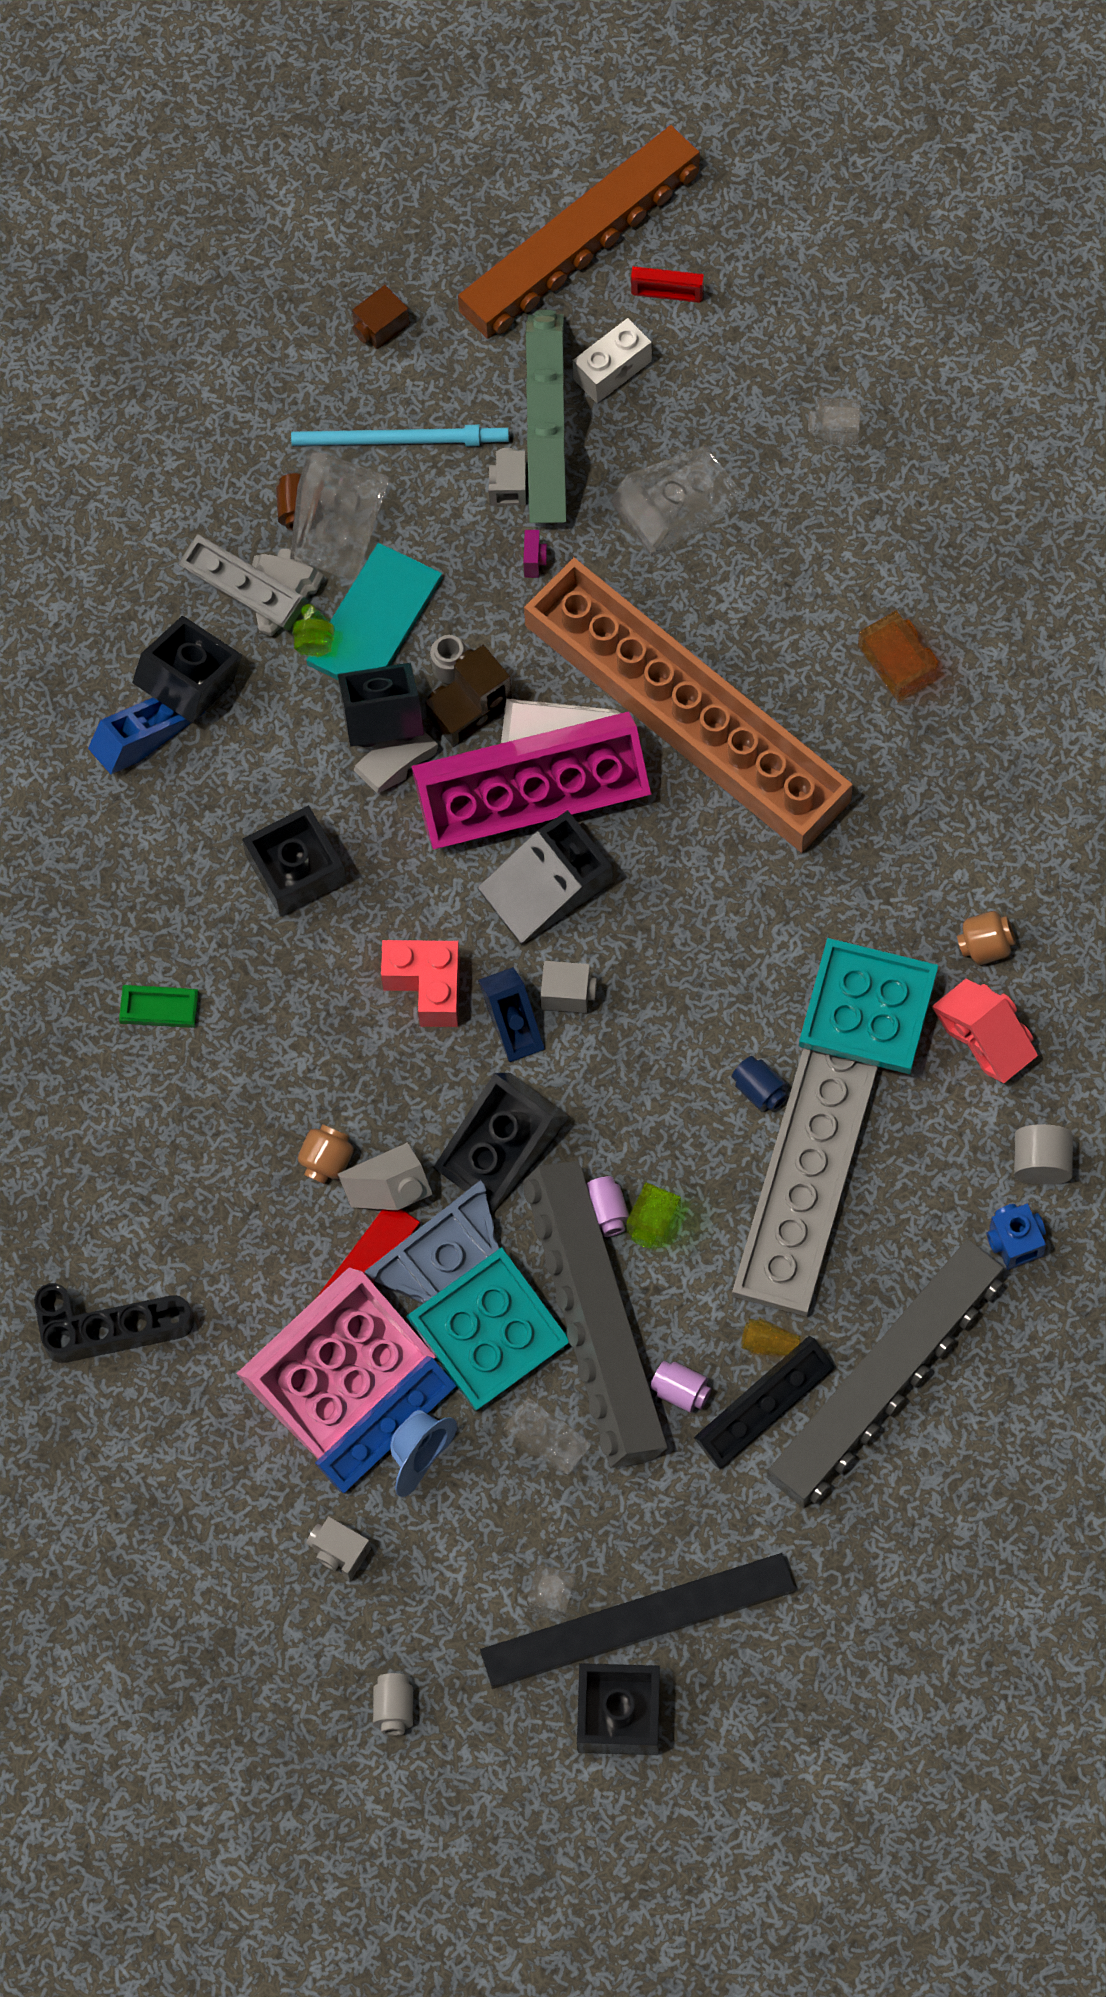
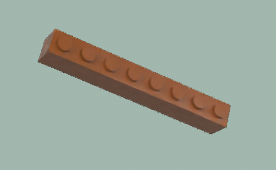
M672 125L668 126L458 295L459 312L487 339L495 333H504L512 325L513 319L522 311L527 313L533 310L543 294L548 290L555 291L559 289L566 281L567 275L574 269L581 270L591 262L594 253L602 247H611L618 240L620 232L629 225L631 227L637 226L646 216V212L655 204L661 206L667 202L673 190L681 183L686 185L693 181L699 172L700 152Z

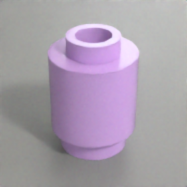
M610 1176L600 1177L586 1184L603 1236L611 1237L624 1232L625 1225L631 1219L620 1185L615 1184L614 1178Z
M663 1361L658 1367L650 1385V1389L657 1392V1397L689 1413H692L695 1407L702 1409L711 1392V1388L706 1386L707 1377L675 1361L672 1364Z

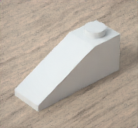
M506 698L501 743L620 714V712L615 709Z

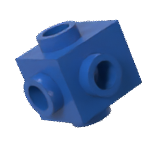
M1028 1203L1019 1207L1016 1204H1009L995 1212V1216L991 1218L990 1231L986 1232L992 1251L995 1254L1000 1252L1007 1270L1044 1256L1046 1243L1042 1236L1046 1235L1045 1227L1038 1213L1032 1214Z

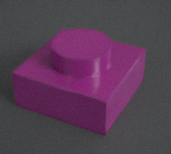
M525 530L523 558L525 578H539V566L547 565V544L540 543L539 530Z

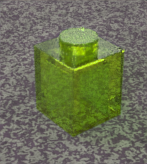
M645 1182L627 1220V1234L632 1235L631 1240L645 1248H652L653 1245L663 1248L681 1209V1197Z

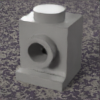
M502 448L496 451V465H489L490 506L526 505L525 451H517L514 448Z
M329 1516L323 1526L317 1524L313 1528L306 1542L318 1554L316 1560L333 1571H336L338 1566L341 1567L343 1578L351 1582L371 1550L368 1539Z

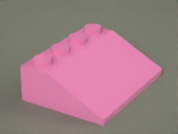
M348 1268L236 1374L260 1402L319 1459L426 1356H430L433 1359L436 1357L362 1271Z

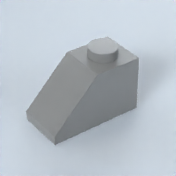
M408 1142L338 1173L345 1195L352 1208L399 1210L433 1195L422 1165Z

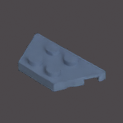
M482 1181L477 1182L364 1272L368 1279L423 1304L497 1251L499 1247L496 1242L493 1221L485 1194L486 1190Z

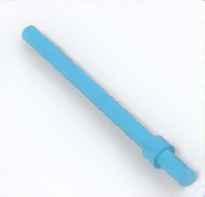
M480 424L465 425V428L291 432L292 446L465 443V447L480 446V443L509 442V428H480Z

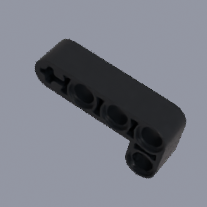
M56 1283L43 1285L37 1290L34 1297L42 1344L48 1357L58 1363H67L180 1339L187 1336L194 1326V1317L189 1303L183 1297L177 1295L80 1315L74 1314L73 1305L67 1290L62 1285ZM60 1299L63 1301V1305L59 1310L55 1312L45 1310V1306L50 1300ZM178 1311L179 1322L172 1323L171 1313ZM153 1315L158 1316V1322L160 1327L156 1328V1325L152 1317ZM136 1319H142L147 1322L145 1328L139 1332H131L127 1329L129 1324ZM98 1327H104L109 1330L107 1335L101 1340L89 1338L91 1332ZM60 1335L70 1337L69 1343L63 1348L51 1346L52 1341Z

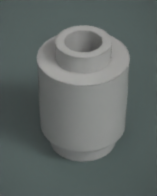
M444 635L437 639L431 647L432 671L434 676L443 683L451 684L455 681L453 665L456 664L459 656L467 651L466 644L460 638L453 635Z
M398 1673L380 1675L377 1677V1684L373 1687V1726L381 1729V1733L384 1735H402L405 1733V1729L413 1726V1686L409 1684V1677L407 1675Z

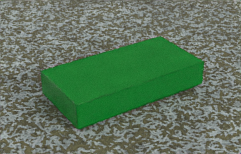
M123 985L119 1022L120 1024L195 1028L199 991L198 989Z

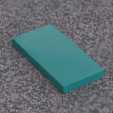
M377 543L307 658V665L338 680L337 674L390 666L443 579L442 573L381 543Z

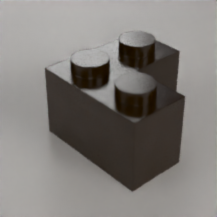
M484 644L476 650L470 649L461 654L456 660V664L453 665L455 681L448 686L443 685L436 688L428 696V700L425 701L427 716L453 747L505 712L506 698L512 699L509 674Z

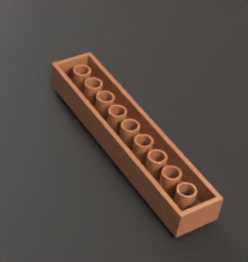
M573 558L524 607L525 626L801 853L851 802L853 784L577 559Z

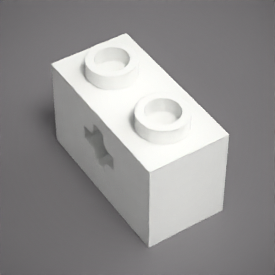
M627 318L573 360V378L598 403L652 362L651 341Z

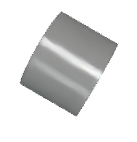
M1046 1124L1029 1125L1016 1130L1014 1177L1017 1180L1030 1184L1057 1185L1072 1179V1131L1061 1126Z

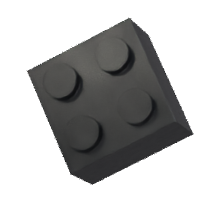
M182 615L141 653L132 683L193 723L233 684L242 654Z
M411 662L337 674L350 747H372L378 742L390 740L409 741L415 736L424 735L419 695Z
M309 805L242 839L245 855L280 917L347 883L344 866Z
M579 1663L578 1753L658 1755L660 1665Z

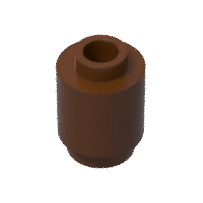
M291 473L282 476L279 479V485L276 487L278 522L289 530H303L314 521L312 485L308 482L307 476L303 474Z

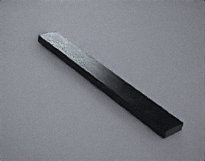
M779 1553L482 1648L480 1653L491 1688L495 1689L794 1593L795 1588L783 1553Z

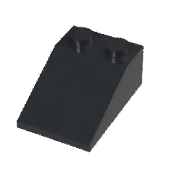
M494 1073L433 1168L465 1192L481 1180L485 1186L489 1210L495 1212L547 1151L569 1116L512 1073Z

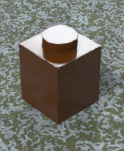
M386 285L352 309L354 322L352 329L355 335L365 344L369 341L376 349H379L410 325L408 307Z

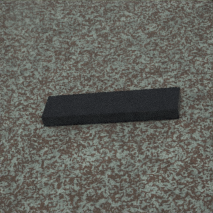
M808 1336L693 1438L710 1461L717 1468L721 1469L832 1371L835 1366L816 1339Z

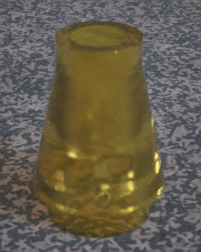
M758 1317L757 1320L748 1318L743 1330L740 1348L749 1350V1355L786 1356L800 1344L801 1336L793 1334L761 1317Z

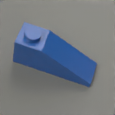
M153 697L100 720L88 749L111 775L140 762L191 722Z

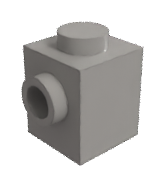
M544 961L541 1009L587 1013L588 1000L595 1001L597 978L590 977V964Z

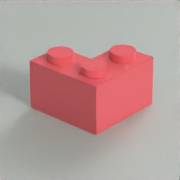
M382 940L381 978L383 991H419L418 1016L420 1027H458L460 977L458 941Z
M965 979L932 1006L946 1032L955 1039L967 1044L981 1069L988 1076L1002 1083L1008 1081L1038 1056L1031 1043L1034 1040L1031 1032L1024 1024L1018 1021L1014 1014L1017 1012V1008L1013 1001L1005 994L999 995L993 992L985 984L980 986Z

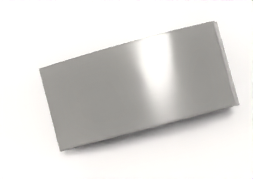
M425 731L424 735L415 736L409 741H384L355 765L354 772L378 794L405 780L407 771L411 766L417 765L436 755L438 744Z

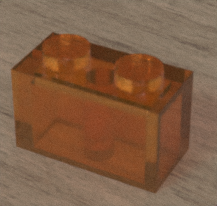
M895 610L859 631L858 647L899 703L935 682L938 661L930 648L922 647L917 639L918 634L909 619L903 620L898 611Z

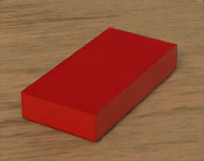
M632 266L631 294L635 296L700 303L703 299L704 274Z

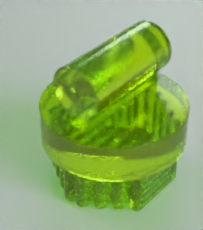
M312 604L304 605L301 610L304 619L298 620L293 624L294 649L301 655L322 657L331 652L335 627L328 622V619Z

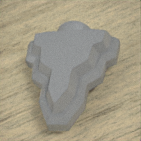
M281 549L277 556L261 554L254 556L253 567L299 593L306 599L309 594L317 593L324 579L322 573L306 565L307 559L304 555L291 549ZM256 613L259 633L272 636L281 628Z

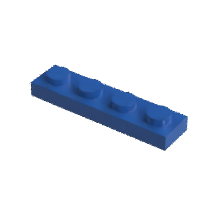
M426 1356L327 1450L315 1464L339 1492L345 1493L391 1449L392 1436L397 1428L417 1410H421L426 1414L430 1412L456 1387L455 1383L432 1357Z

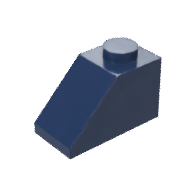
M514 967L479 979L478 982L487 1010L508 1061L512 1062L544 1050L545 1048L525 985Z

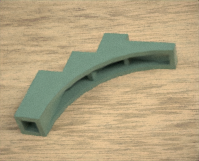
M538 310L534 315H528L526 321L530 523L566 522L564 314H556L554 310Z

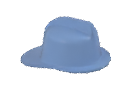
M417 1410L397 1428L392 1436L390 1447L391 1455L401 1467L395 1485L398 1496L405 1497L412 1493L433 1461L450 1445L457 1430V1422L452 1417L437 1420L425 1412Z

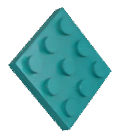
M827 938L799 1039V1047L911 1074L938 965Z
M502 1247L406 1316L475 1411L569 1343L566 1334Z

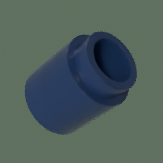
M749 1056L737 1066L732 1074V1078L736 1081L735 1087L761 1112H765L768 1109L772 1112L777 1110L788 1097L785 1093L788 1084L762 1059L757 1060L754 1056Z

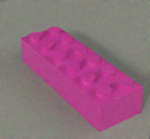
M629 711L411 766L427 836L433 850L557 818L567 810L572 815L651 795L637 726Z

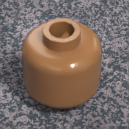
M989 911L967 918L963 922V934L957 936L962 955L964 957L971 955L973 961L978 965H985L1008 957L1011 953V946L1016 945L1015 935L1008 917H1001L996 911Z
M323 1124L320 1129H311L298 1155V1162L307 1168L304 1175L323 1184L326 1183L328 1177L339 1179L338 1173L346 1170L353 1154V1146L348 1142L350 1136Z

